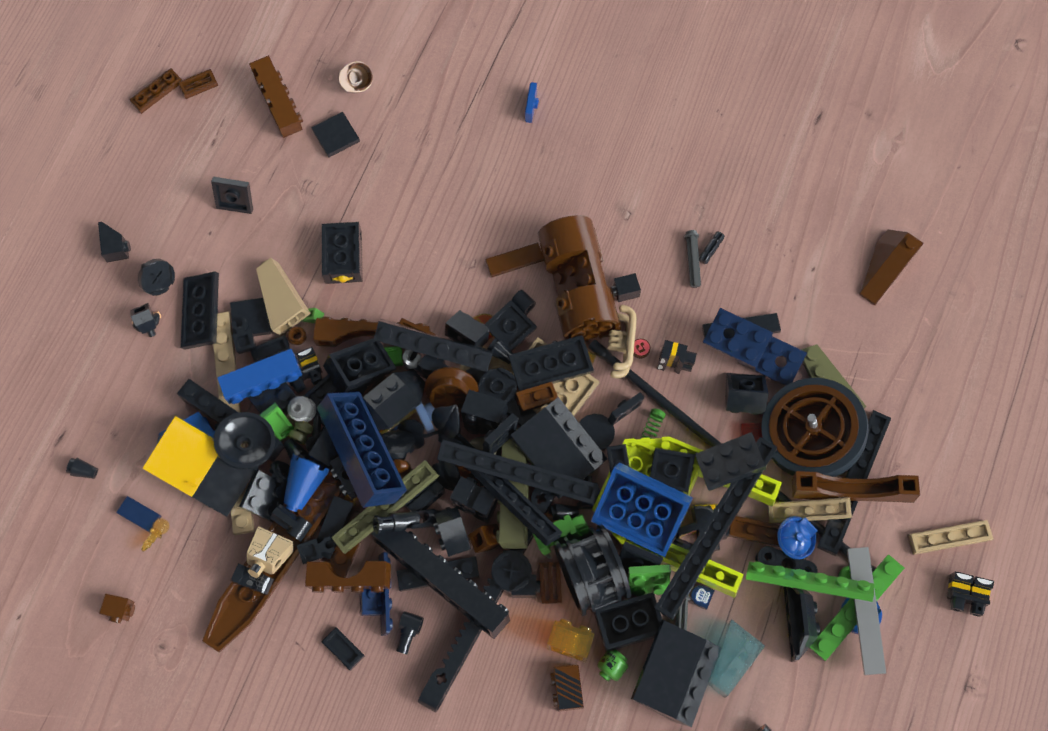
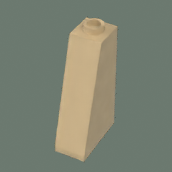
M269 258L263 261L256 270L270 327L273 332L282 336L311 313L281 265L274 259Z

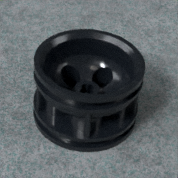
M602 523L597 525L596 530L593 527L589 528V537L584 539L574 538L568 540L565 537L561 544L558 541L553 542L564 579L581 616L587 615V610L595 612L599 608L614 602H620L622 596L626 599L631 597L630 586L622 562L608 531Z

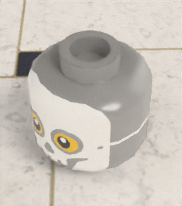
M297 396L289 402L287 411L292 419L298 422H308L314 418L316 406L311 399Z

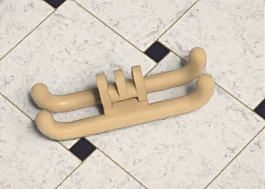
M620 305L619 311L627 315L618 313L619 321H623L626 324V332L616 330L609 332L608 349L624 352L623 363L613 364L614 370L618 371L610 372L612 378L625 377L629 373L633 362L637 317L635 311L626 305Z

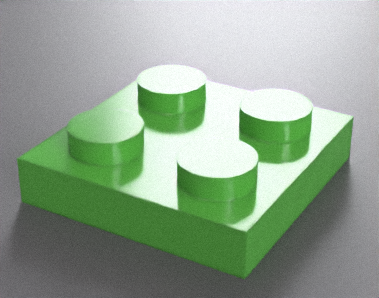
M670 565L629 567L628 583L631 595L641 596L652 592L656 595L663 594L670 583Z

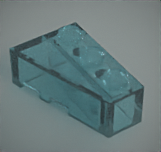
M732 619L727 625L721 644L722 649L708 683L709 686L724 698L731 693L765 647L764 644Z

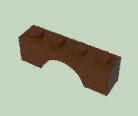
M366 561L362 570L349 578L339 577L333 565L328 562H307L305 587L311 589L314 593H324V589H331V592L343 593L344 589H351V592L362 593L364 589H371V592L381 593L384 589H390L391 564L387 561Z

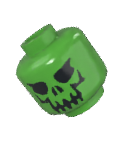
M615 649L614 651H607L597 664L601 671L599 675L608 682L610 679L618 681L628 669L626 662L628 659Z

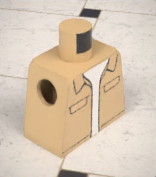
M258 526L247 551V563L251 565L248 573L255 578H258L262 571L274 574L293 553V541Z

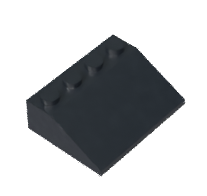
M559 397L509 436L531 465L581 480L585 479L608 459ZM555 494L558 499L562 497V495Z
M661 620L631 699L676 723L692 727L722 648L698 635L665 620Z

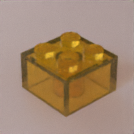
M560 619V621L555 620L547 643V650L586 663L595 636L594 633H591L592 629L585 626H580L579 628L571 626L572 622Z

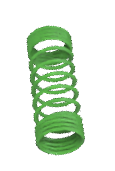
M656 408L651 409L650 417L648 418L649 422L647 423L661 427L660 424L651 422L649 419L652 418L655 421L663 422L662 420H664L666 415L665 412ZM646 423L647 427H644V430L645 428H649L655 432H659L658 429L654 427H649ZM645 430L644 432H642L643 436H641L640 439L642 437L653 439L651 437L645 436L643 433H648L654 437H657V435L653 432Z

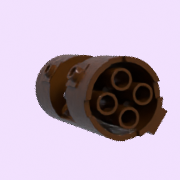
M574 215L562 217L544 225L538 232V238L546 270L553 274L558 293V297L555 299V306L564 339L583 335L584 341L588 342V339L598 336L599 339L610 337L609 332L611 330H622L611 289L605 281L601 262L604 260L592 220L586 216Z

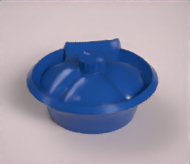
M789 517L781 523L778 529L779 545L787 556L793 559H804L815 548V533L818 530L806 517Z

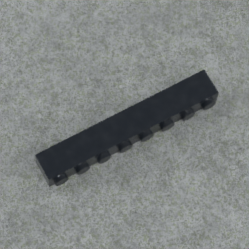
M388 530L381 531L380 534L372 533L376 544L491 638L495 639L510 622L509 610L504 605H497L489 593L486 591L482 593L477 589L478 586L471 579L466 580L462 572L456 567L451 568L443 556H436L428 544H421L413 532H406L405 530L392 532Z

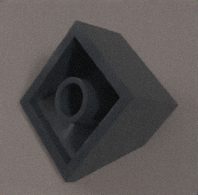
M726 373V411L732 413L746 412L753 415L764 414L768 400L765 376Z

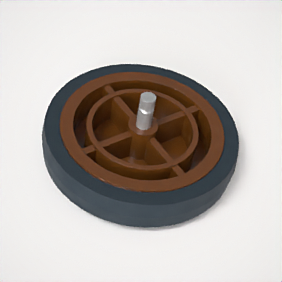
M805 378L786 385L772 397L762 418V438L777 446V450L771 459L786 473L794 476L796 471L818 472L835 477L850 469L862 455L868 438V419L857 396L844 385L825 378Z

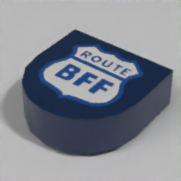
M703 585L697 586L691 592V600L698 607L707 610L715 590Z

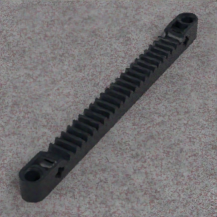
M535 488L531 496V502L544 514L548 512L549 506L553 503L556 495L552 492ZM543 497L544 502L538 504V499L540 500ZM529 529L527 534V548L534 537L533 533ZM527 548L503 550V553L506 551L520 552L524 555ZM488 578L487 582L490 586H483V589L493 597V601L497 604L504 590H501L494 583L493 579ZM469 620L470 622H463L466 629L459 630L462 637H455L458 644H451L454 651H447V655L450 658L442 660L446 666L438 668L432 673L418 699L419 704L435 713L443 703L482 632V629L471 620ZM445 674L447 682H442L439 685L438 676L442 677Z

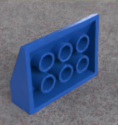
M618 463L611 473L591 522L597 525L602 523L606 529L665 557L693 497L622 463Z

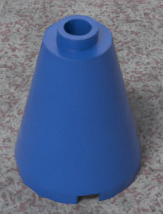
M295 454L292 455L283 503L287 504V509L297 512L298 509L302 510L330 469L325 468L322 470L323 465L306 458L302 459L299 457L297 460L298 455Z

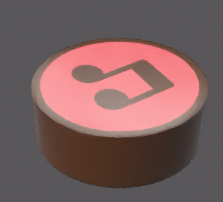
M642 338L636 339L633 356L639 359L647 357L651 349L649 342Z

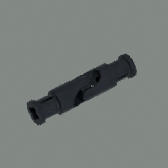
M451 508L392 513L385 517L376 515L373 517V530L376 534H380L381 531L388 530L397 532L408 528L434 527L433 523L437 522L435 514Z

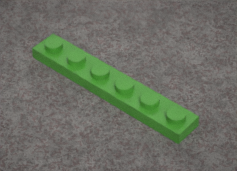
M889 554L872 572L876 601L905 569ZM853 598L847 601L809 647L824 661L829 658L857 625Z
M749 562L747 580L873 602L874 583H869L865 580H851L846 577H834L824 573L806 572L802 569L794 570L784 568L783 566H771L761 562Z

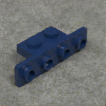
M382 552L378 556L379 561H387L391 564L388 552ZM364 589V592L360 593V616H380L381 636L390 634L393 628V620L390 618V610L392 608V599L389 598L390 589H384L381 593L371 592V589Z

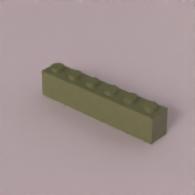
M511 438L500 447L502 455L499 456L529 464L527 458ZM510 481L528 499V485ZM498 500L500 511L497 512V522L500 523V530L496 532L497 543H500L503 549L527 548L528 528Z

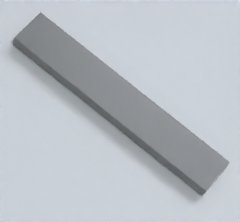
M869 547L847 549L851 580H865L869 583H874ZM874 589L873 602L854 599L864 675L886 674Z

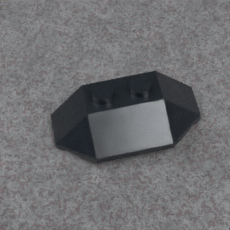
M414 370L392 373L363 397L378 431L392 428L421 404L425 381Z
M783 586L791 662H796L818 638L817 635L820 634L819 622H816L815 618L818 607L817 602L813 601V596L807 590Z

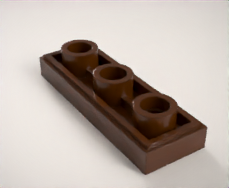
M170 68L129 100L142 114L178 87V82L182 81V79Z

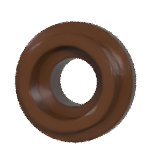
M293 327L289 330L287 338L292 345L297 346L305 342L307 334L303 328ZM295 335H301L299 339H294Z

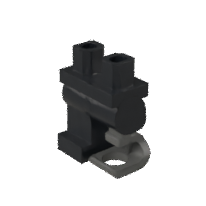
M406 349L403 354L404 369L408 371L414 370L425 379L433 371L449 367L443 359H437L429 355H425L422 358L419 352Z

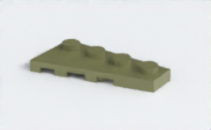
M817 344L802 349V351L807 352L803 365L809 378H825L836 381L850 389L857 396L864 409L867 407Z

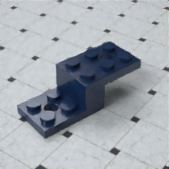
M722 308L719 309L703 341L704 344L737 359V363L785 386L794 381L807 352L773 337V332ZM732 329L735 333L734 337L731 339L725 338L723 335L724 330ZM776 358H785L786 365L778 367L775 363Z

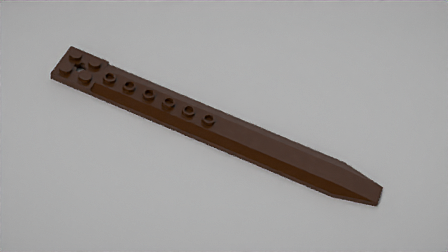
M383 376L382 378L369 384L367 389L362 394V397L368 394L371 390H373L376 386L383 382L387 377ZM384 430L379 431L380 435H382ZM330 465L329 467L324 466L322 470H324L325 468L332 469L333 467L332 465ZM330 470L302 510L298 509L297 512L291 511L296 516L303 517L313 525L301 542L286 532L287 530L275 522L269 527L268 531L293 541V553L274 574L262 571L261 574L274 579L268 594L265 595L231 582L218 600L202 640L220 653L253 623L299 556L297 545L310 540L327 515L334 496L339 497L342 491L339 486L342 483L339 478L334 479ZM246 560L244 566L250 568L251 565H249Z

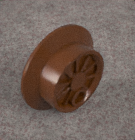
M444 367L437 369L425 381V393L435 409L440 406L457 405L458 411L461 413L469 389L479 392L475 379L469 373L458 368Z

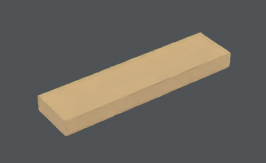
M850 497L775 502L773 507L768 505L770 523H782L785 519L792 516L806 517L808 521L852 518Z
M988 520L908 535L913 555L993 540Z

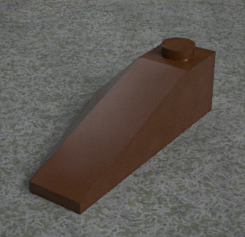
M888 229L875 246L860 295L873 305H876L924 243L908 232Z

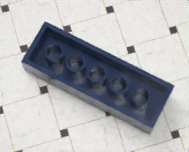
M361 393L327 394L317 409L362 507L396 503L407 489Z

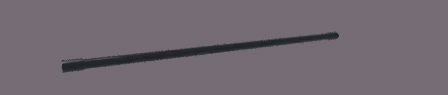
M596 339L589 345L588 348L593 353L604 359L612 367L614 363H622ZM631 369L629 370V373L625 376L629 381L710 447L722 444ZM779 491L776 498L778 502L792 501ZM817 520L809 521L818 530L816 533L821 536L825 527ZM842 541L839 552L848 558L847 549H850V547ZM871 565L873 572L876 569V567Z

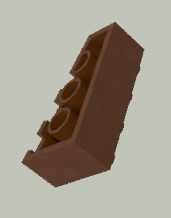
M269 55L249 63L258 87L282 137L285 138L303 130L301 126L303 119L299 112H295L294 109L297 107L293 98L289 99V90L286 84H282L283 78L279 70L276 71Z

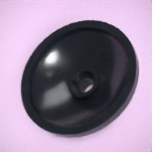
M240 412L228 416L218 425L214 434V448L218 457L225 464L236 469H252L262 465L269 459L275 446V434L269 422L263 417L250 412ZM243 443L248 444V447L243 448L241 447V445Z

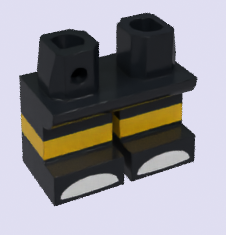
M665 340L660 352L657 369L664 371L665 367L669 366L675 368L677 374H680L681 370L691 372L697 353L687 351L688 345Z
M313 347L296 353L303 370L301 369L303 375L299 376L297 380L289 382V384L294 387L297 393L306 389L303 381L311 379L313 385H316L322 380L321 373L323 371Z
M953 572L949 575L947 599H950V610L963 612L966 603L971 605L970 615L983 616L985 607L990 605L989 598L994 581L961 572Z

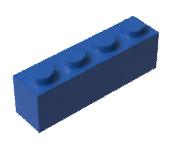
M289 349L217 377L225 400L229 404H237L246 397L261 394L266 389H275L287 381L293 382L303 374L293 350Z

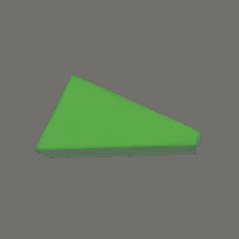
M309 308L308 310L311 314L300 322L316 323V318L324 317V313L317 308Z

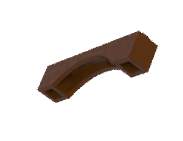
M331 317L316 318L313 340L316 346L336 347L352 338L375 336L378 322H371L366 319L352 321L349 318H341V320ZM416 324L426 330L431 331L430 326H427L426 324Z
M796 471L792 478V498L850 497V501L914 503L920 496L919 476L915 475L848 479L823 475L818 472Z

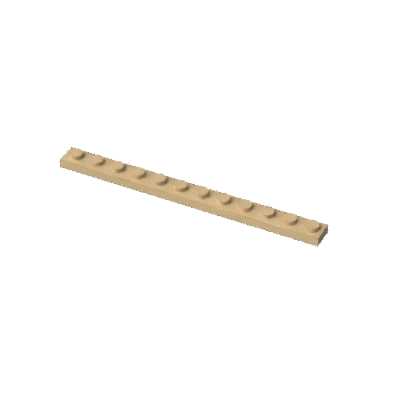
M229 312L218 313L217 344H213L217 377L237 370L231 315ZM217 379L219 399L240 413L241 404H229L225 400ZM249 483L231 510L234 535L255 532L253 513L239 507Z

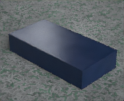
M129 496L125 498L116 512L150 533L162 517Z

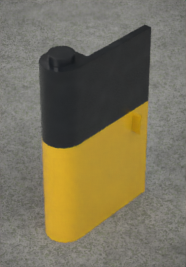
M177 416L174 417L142 468L226 517L249 483L255 470H259L258 467L244 470L228 466L218 457L214 448V438Z

